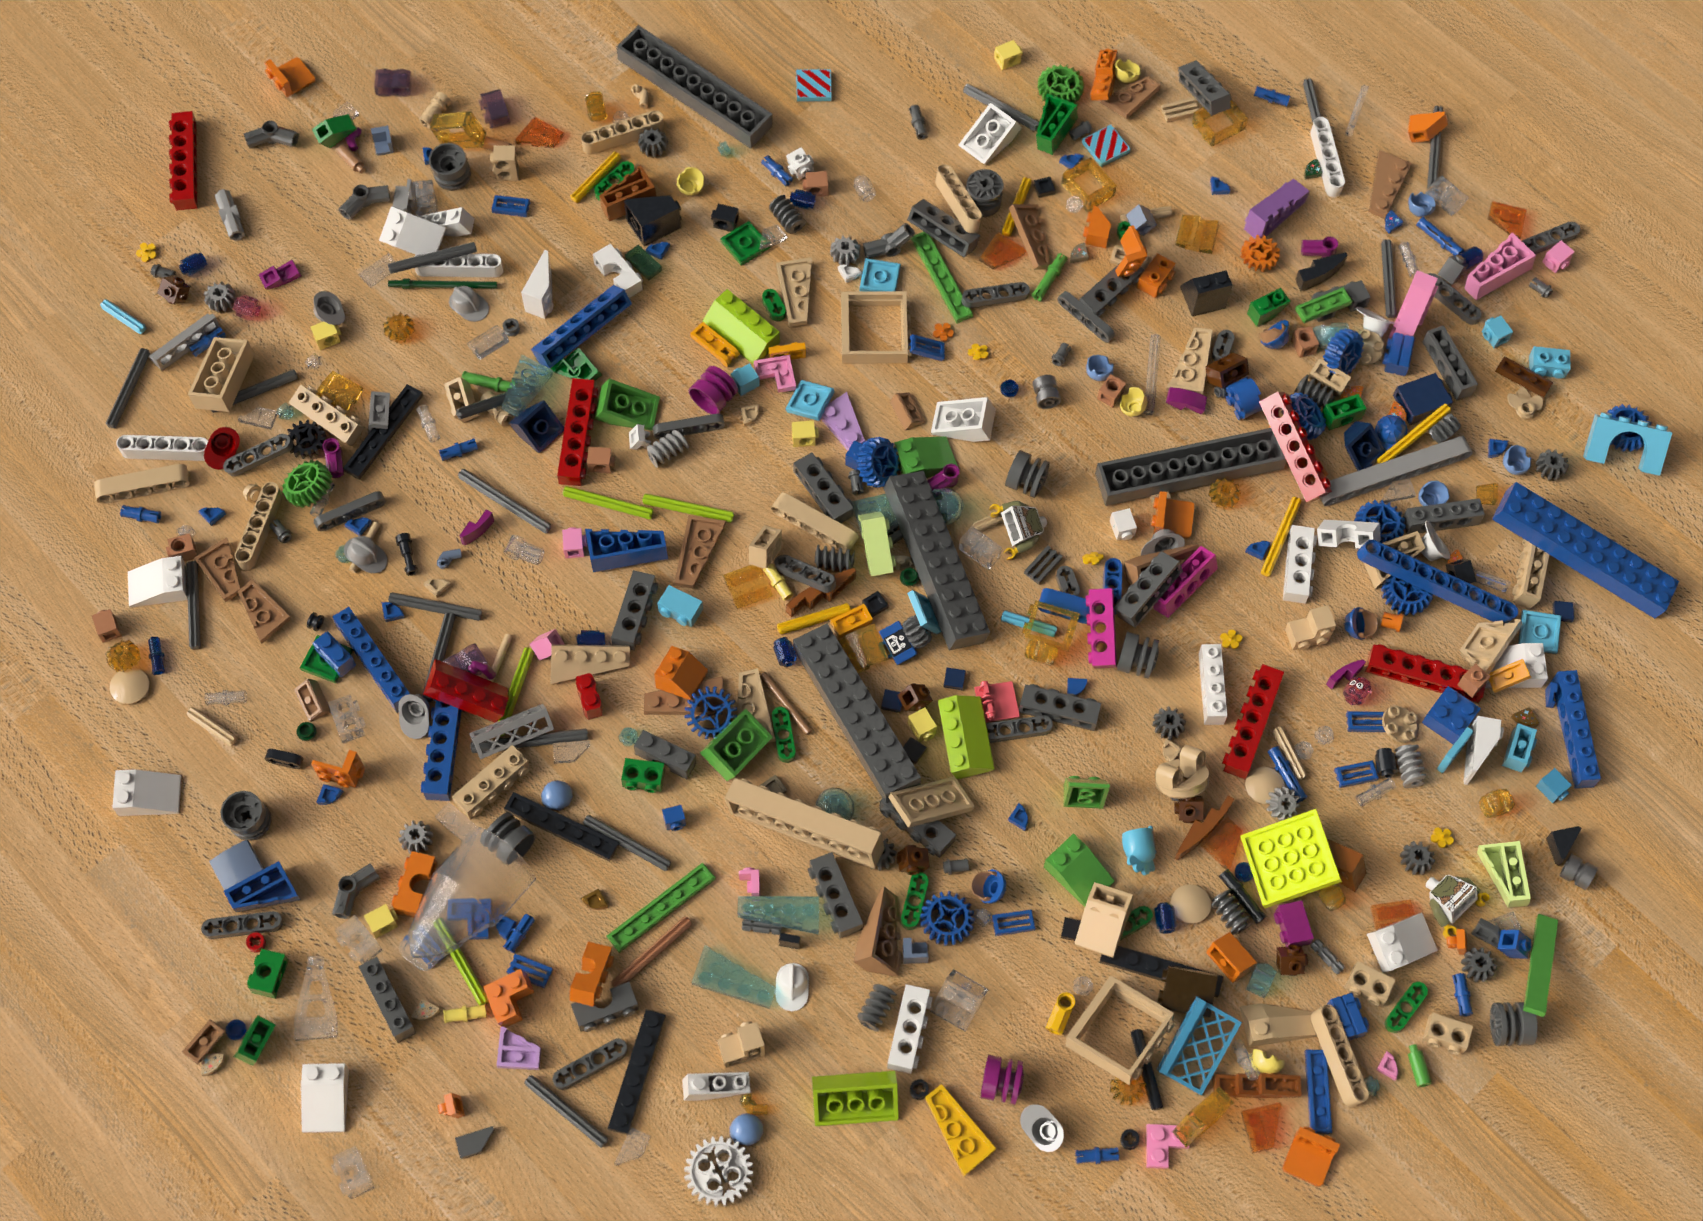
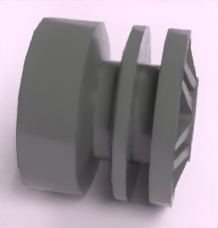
M443 143L431 151L429 165L438 186L445 190L453 191L464 187L469 182L471 169L466 154L460 146L454 143Z
M988 169L973 172L967 179L966 190L982 213V217L992 216L999 211L1003 195L1004 183L1001 176Z
M1020 450L1010 467L1005 486L1017 491L1023 484V494L1026 495L1030 488H1032L1030 497L1036 498L1048 477L1050 462L1045 460L1040 467L1041 458L1038 457L1031 464L1032 455Z
M1127 632L1117 671L1129 674L1132 667L1135 666L1137 667L1136 676H1140L1141 669L1143 668L1146 669L1144 678L1149 679L1157 662L1159 640L1154 639L1152 647H1149V637L1145 639L1142 645L1139 644L1140 637L1138 634Z
M238 791L231 794L223 802L220 810L224 825L241 840L252 841L264 836L272 822L271 812L258 796L249 791Z
M507 812L499 816L489 826L482 837L481 843L485 848H489L491 853L497 852V858L506 866H512L529 851L536 836L528 827L520 826V821L514 818V815Z
M1496 1002L1492 1004L1490 1010V1029L1496 1046H1504L1505 1044L1512 1046L1514 1040L1519 1046L1535 1044L1538 1030L1537 1017L1535 1014L1523 1011L1524 1002H1515L1513 1007L1509 1002H1504L1503 1004Z

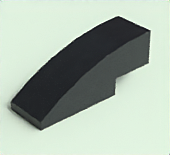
M1344 252L1313 260L1311 267L1298 270L1295 280L1300 292L1313 288L1331 278L1344 265L1347 253Z

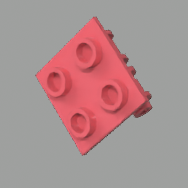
M982 681L980 686L974 687L976 696H980L982 699L986 722L1020 717L1012 681L988 684V681Z

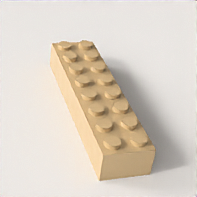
M734 778L724 798L731 815L874 869L885 849L881 832L871 826L868 828L862 826L856 820L851 819L849 821L843 819L837 813H827L818 806L811 807L800 799L792 800L781 792L776 794L765 786L760 785L758 787L752 785L746 779L739 780Z

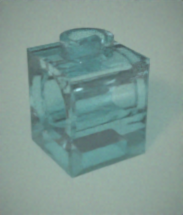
M1257 963L1245 990L1265 998L1277 971L1273 970V967L1266 963Z

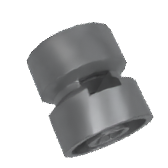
M1042 375L1033 380L1032 385L1034 393L1037 395L1036 402L1039 408L1050 409L1060 404L1061 398L1057 390L1056 378L1053 375Z
M1571 854L1559 876L1569 882L1574 880L1576 886L1586 890L1598 868L1588 862L1583 864L1581 858Z

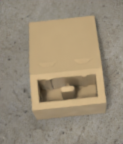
M1094 882L1074 945L1113 958L1133 908V894Z

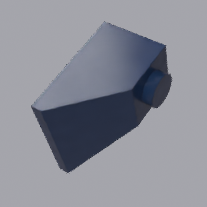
M544 400L521 411L509 422L517 435L538 453L557 438L565 428Z
M1356 421L1344 432L1345 447L1357 471L1371 467L1385 453L1371 423Z

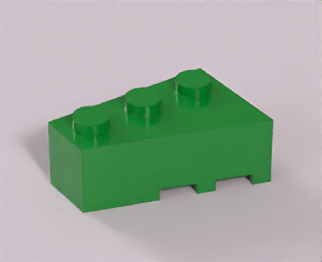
M1047 93L1036 134L1038 150L1053 155L1077 121L1078 110L1077 104Z

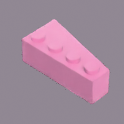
M1512 232L1505 242L1503 241L1494 252L1488 255L1484 262H1481L1468 275L1464 289L1475 300H1478L1531 270L1536 255Z
M1418 270L1416 271L1389 338H1392L1395 332L1404 334V336L1414 335L1417 326L1422 325L1438 289V286L1435 285L1438 278Z

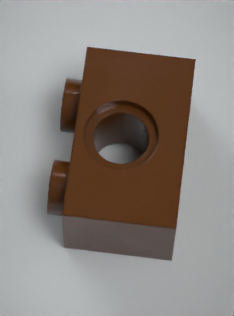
M1233 352L1205 366L1207 383L1219 388H1224L1249 375L1248 358Z

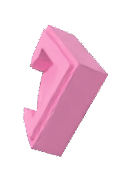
M1386 1051L1376 1070L1395 1081L1398 1076L1397 1064L1392 1054Z

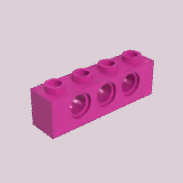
M1200 546L1181 565L1183 572L1153 606L1154 610L1169 618L1218 569L1214 553Z
M1112 588L1089 589V595H1086V607L1090 606V614H1087V626L1090 625L1091 633H1087L1088 645H1091L1092 652H1088L1089 664H1092L1094 669L1117 667L1114 591ZM1099 605L1105 606V611L1102 614L1095 613V609ZM1100 624L1106 625V630L1103 633L1096 632V627ZM1100 643L1107 645V649L1104 652L1097 651V646Z

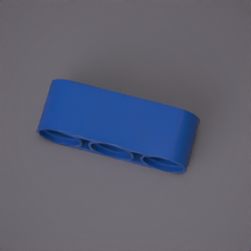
M1110 558L1106 561L1103 571V589L1110 588L1109 585L1116 587L1113 589L1114 604L1122 598V563L1116 558ZM1109 568H1114L1116 571H1110Z
M1050 588L1042 590L1037 608L1044 613L1087 624V614H1090V606L1086 607L1085 598Z

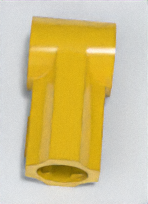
M1064 992L1057 997L1056 1004L1045 1027L1049 1032L1062 1036L1075 1006V998L1072 994ZM1068 1000L1071 1006L1064 1008L1060 1005V1001Z

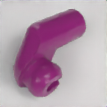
M356 127L357 130L345 138L352 152L358 150L355 139L362 134L359 127Z
M472 661V664L468 666V670L471 673L477 674L478 671H481L489 680L494 679L496 676L495 671L489 665L482 662Z

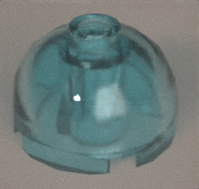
M1331 323L1330 326H1325L1324 324L1312 328L1319 342L1318 347L1327 349V343H1330L1331 337H1334L1335 333H1339L1341 329H1349L1348 323Z
M950 488L934 489L932 493L945 524H953L962 514L963 500L956 491Z
M835 787L826 789L819 795L815 806L821 807L827 813H837L843 819L849 821L854 816L855 804L851 795L844 789Z

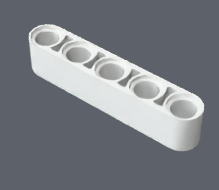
M1317 117L1311 129L1312 142L1323 172L1322 179L1325 191L1330 197H1338L1345 183L1329 121L1324 117Z
M418 253L414 257L427 253ZM467 254L416 267L415 271L417 275L422 277L495 278L502 275L503 266L500 256L496 254Z
M123 435L118 438L117 447L122 456L128 459L205 461V449H200L205 448L208 441L202 437Z

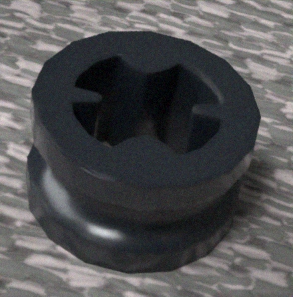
M313 612L308 618L307 628L319 631L323 624L324 616H318L316 612Z
M918 1079L912 1082L910 1094L914 1099L923 1100L928 1095L929 1086L926 1081ZM919 1085H922V1089H925V1092H921L920 1095L916 1094V1090L913 1088H918Z
M1133 1129L1123 1131L1120 1138L1121 1145L1127 1150L1137 1148L1140 1140L1139 1134ZM1130 1134L1133 1139H1136V1142L1133 1141L1132 1144H1128L1124 1137L1127 1138Z

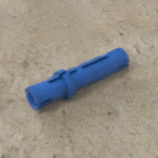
M1422 217L1417 222L1416 226L1438 242L1443 250L1446 249L1451 254L1460 256L1464 252V249L1456 244L1451 236H1446L1426 220L1425 217ZM1428 228L1432 229L1435 233L1438 234V236H1436ZM1442 239L1448 242L1452 247L1447 245L1444 241H1442Z
M1278 746L1271 748L1267 753L1276 766L1275 770L1281 774L1289 790L1295 791L1294 796L1299 797L1296 803L1304 801L1308 796L1289 766L1290 762L1285 760Z

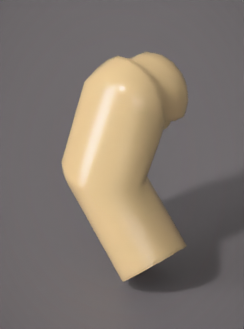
M638 84L633 85L631 91L640 100L639 107L642 109L647 108L649 93Z

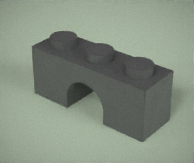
M1360 280L1349 282L1341 287L1335 286L1328 291H1319L1312 295L1311 300L1344 287L1352 300V304L1348 308L1350 312L1357 310V307H1367L1371 297L1364 283ZM1337 310L1317 318V321L1320 322L1335 317Z
M645 730L642 731L634 745L635 755L647 761L658 760L668 766L670 772L686 780L697 764L695 754Z
M630 982L610 989L612 1002L606 1008H597L596 1006L593 1007L576 1002L572 1003L571 1007L580 1032H590L600 1024H611L618 1017L623 1015L628 1017L635 1014L639 1008Z

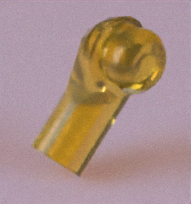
M750 1093L741 1095L740 1104L747 1113L768 1115V1104H756Z

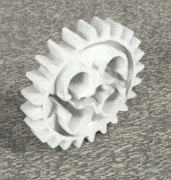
M720 1136L719 1142H716L715 1138L712 1137L709 1144L704 1139L703 1147L696 1144L697 1153L690 1151L693 1159H686L690 1166L684 1167V1171L690 1174L684 1177L685 1180L691 1181L687 1184L688 1189L694 1188L692 1191L693 1196L698 1193L700 1194L698 1197L699 1202L706 1198L707 1206L711 1201H714L715 1207L718 1206L719 1201H722L724 1207L726 1206V1200H730L734 1204L735 1196L739 1199L742 1198L740 1191H748L745 1184L752 1183L747 1178L753 1176V1172L747 1170L753 1167L751 1162H746L750 1159V1155L743 1156L746 1151L745 1147L738 1149V1141L731 1145V1138L727 1142H723V1137ZM714 1147H716V1163L719 1169L722 1170L725 1182H728L727 1175L730 1172H736L739 1175L737 1180L729 1181V1186L736 1190H727L724 1196H722V1186H719L714 1191L708 1188V1184L712 1181L722 1185L718 1173H715L713 1162L710 1161L711 1166L709 1170L701 1171L699 1169L701 1163L708 1162V1156L702 1153H711ZM721 1153H727L730 1158L725 1162H721L718 1156Z

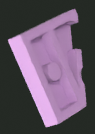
M501 1027L497 1068L539 1070L541 1048L526 1041L525 1038L510 1032L507 1028Z

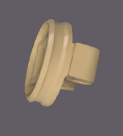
M1185 745L1180 752V759L1161 763L1156 769V788L1165 796L1176 799L1192 798L1203 793L1209 786V771L1204 765L1207 763L1206 752L1193 746ZM1183 777L1189 778L1183 782Z

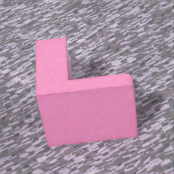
M553 629L539 635L530 643V646L537 658L542 660L551 656V644H565L557 630Z

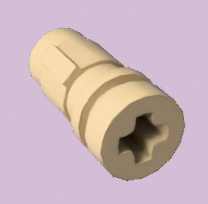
M437 92L431 100V104L423 112L419 122L424 127L431 128L442 117L441 113L445 112L452 103L450 98L442 92Z
M487 391L481 396L480 401L496 395L491 391ZM508 405L487 410L503 427L509 426V422L516 417V413Z

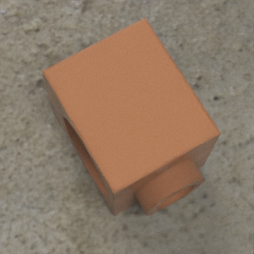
M827 171L806 172V179L802 180L803 190H806L807 197L828 196Z
M1300 327L1294 331L1291 341L1298 357L1301 358L1315 354L1319 342L1312 327Z
M1110 374L1099 389L1097 399L1113 408L1124 393L1126 383L1121 378Z
M589 447L587 457L588 472L611 473V466H615V455H612L611 448Z
M190 533L167 539L169 544L166 547L168 557L182 556L184 561H188L198 556L195 542Z
M111 609L101 610L97 614L91 615L97 634L103 643L121 637L116 617Z
M1475 663L1463 675L1458 686L1473 698L1485 686L1490 675Z

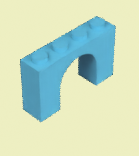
M1601 412L1600 415H1594L1583 454L1586 460L1604 464L1613 438L1623 432H1635L1641 435L1644 442V449L1638 469L1641 472L1660 476L1672 436L1668 426L1657 424L1656 427L1650 426L1649 422L1638 420V423L1630 421L1631 418L1620 416L1619 419L1613 418L1612 414Z

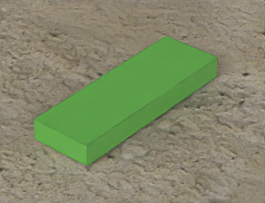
M1344 287L1300 304L1296 306L1295 310L1303 323H1307L1351 305L1352 300Z

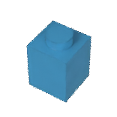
M1555 768L1536 785L1552 804L1557 799L1562 801L1569 795L1568 789L1572 786Z

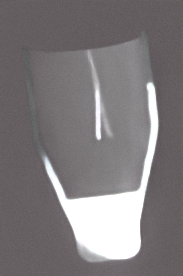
M475 827L433 873L408 930V935L399 944L401 955L418 969L427 971L433 968L441 958L461 947L462 943L472 937L479 936V933L488 927L495 926L536 880L529 865L501 838L484 828Z

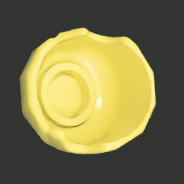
M1121 58L1115 62V76L1120 82L1132 83L1138 80L1141 71L1136 63L1131 62L1130 59L1122 62Z
M687 167L678 175L677 187L683 194L692 196L702 190L704 175L699 169Z
M1131 387L1127 394L1122 395L1120 408L1125 415L1134 417L1145 411L1148 402L1143 390L1139 387Z
M1253 1049L1252 1063L1260 1073L1276 1074L1283 1069L1284 1060H1278L1274 1055L1267 1059L1265 1052Z

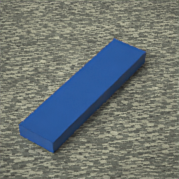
M1305 1050L1310 1128L1314 1129L1316 1134H1332L1328 1063L1323 1050Z

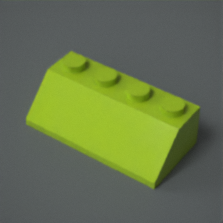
M728 289L714 300L703 319L706 325L733 345L753 365V361L761 360L769 354V347L780 344V332Z
M955 695L938 700L950 770L955 778L958 780L995 770L981 697Z
M895 1071L812 1076L815 1126L899 1120Z

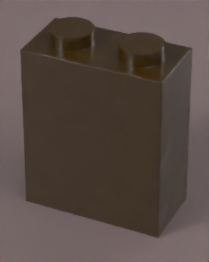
M1168 965L1167 970L1163 969L1161 982L1165 983L1164 989L1159 990L1157 1002H1160L1161 1006L1166 1009L1184 1013L1189 1011L1196 996L1213 1006L1218 976L1217 974ZM1207 1008L1203 1016L1211 1017L1212 1010Z

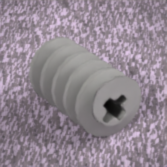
M673 430L672 435L668 433L665 438L661 437L659 442L655 441L653 446L648 445L647 452L651 462L657 468V461L664 464V457L671 460L670 453L676 457V450L682 453V446L689 449V446L683 435L677 430Z
M1404 745L1395 749V757L1398 759L1397 764L1400 766L1399 772L1402 773L1401 779L1404 781V788L1419 787L1424 784L1422 780L1427 777L1426 774H1420L1425 768L1418 767V765L1423 763V760L1416 759L1421 756V753L1414 752L1419 749L1418 745Z

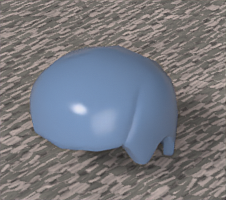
M1422 192L1417 195L1411 193L1408 200L1410 212L1418 217L1432 214L1436 207L1435 199Z
M1092 355L1087 360L1086 372L1095 381H1106L1110 374L1113 375L1114 364L1110 365L1106 356Z
M1514 445L1506 451L1503 457V465L1509 473L1522 475L1530 469L1531 457L1526 455V448Z
M1438 480L1427 482L1418 494V499L1422 506L1442 504L1449 500L1448 488Z
M559 780L549 782L541 793L542 804L548 809L558 811L569 806L573 798L571 787Z
M741 1114L732 1121L729 1127L730 1137L735 1143L738 1141L740 1145H753L760 1140L763 1134V1124L753 1114Z

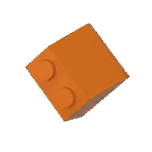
M671 646L654 673L656 688L692 700V693H696L707 675L708 669L689 651Z

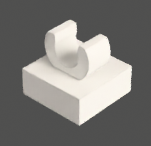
M637 424L629 432L630 449L637 450L640 446L647 447L651 443V441L645 439L650 435V432L644 431V425Z

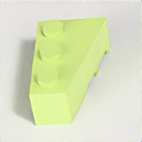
M880 511L858 515L859 521H861V534L864 539L869 574L876 576L893 573V567H896L894 555L891 556L890 548H893L891 537L887 535V530L890 529L888 518L885 519Z
M1520 841L1479 845L1477 854L1508 908L1528 906L1531 897Z

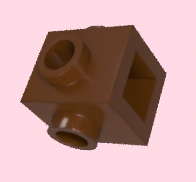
M176 276L163 277L157 294L165 298L168 303L176 305L187 300L191 286L186 284L182 278Z
M910 684L898 694L905 711L927 709V705L933 701L930 691L925 684Z
M1202 796L1178 799V802L1174 803V813L1178 814L1179 821L1184 823H1194L1195 819L1203 821L1204 801Z
M911 844L906 845L897 853L896 860L899 865V872L917 875L919 872H924L930 867L928 848L916 847V845Z
M1301 946L1277 947L1276 966L1280 975L1296 976L1298 974H1305V966H1308V955L1304 953Z

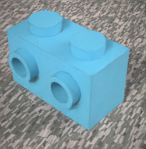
M1534 346L1529 354V370L1540 376H1550L1557 379L1566 378L1570 371V350Z
M668 585L657 603L658 611L662 616L666 618L671 617L680 625H687L691 628L703 610L701 600Z
M1519 723L1516 725L1511 733L1502 766L1518 772H1522L1525 767H1529L1532 760L1530 753L1535 748L1537 739H1535L1536 729Z

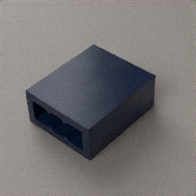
M1436 373L1397 386L1393 394L1396 402L1404 408L1409 425L1425 420L1442 405L1447 404L1451 407L1453 403L1452 396L1447 393L1442 379Z

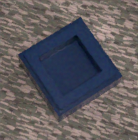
M1554 601L1552 603L1553 614L1560 615L1563 622H1573V602Z
M947 667L943 687L963 690L966 670Z
M885 689L881 709L900 713L902 707L898 697L900 692Z

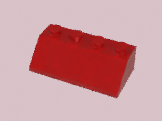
M437 659L433 662L423 693L425 696L494 723L503 717L509 699L507 687Z

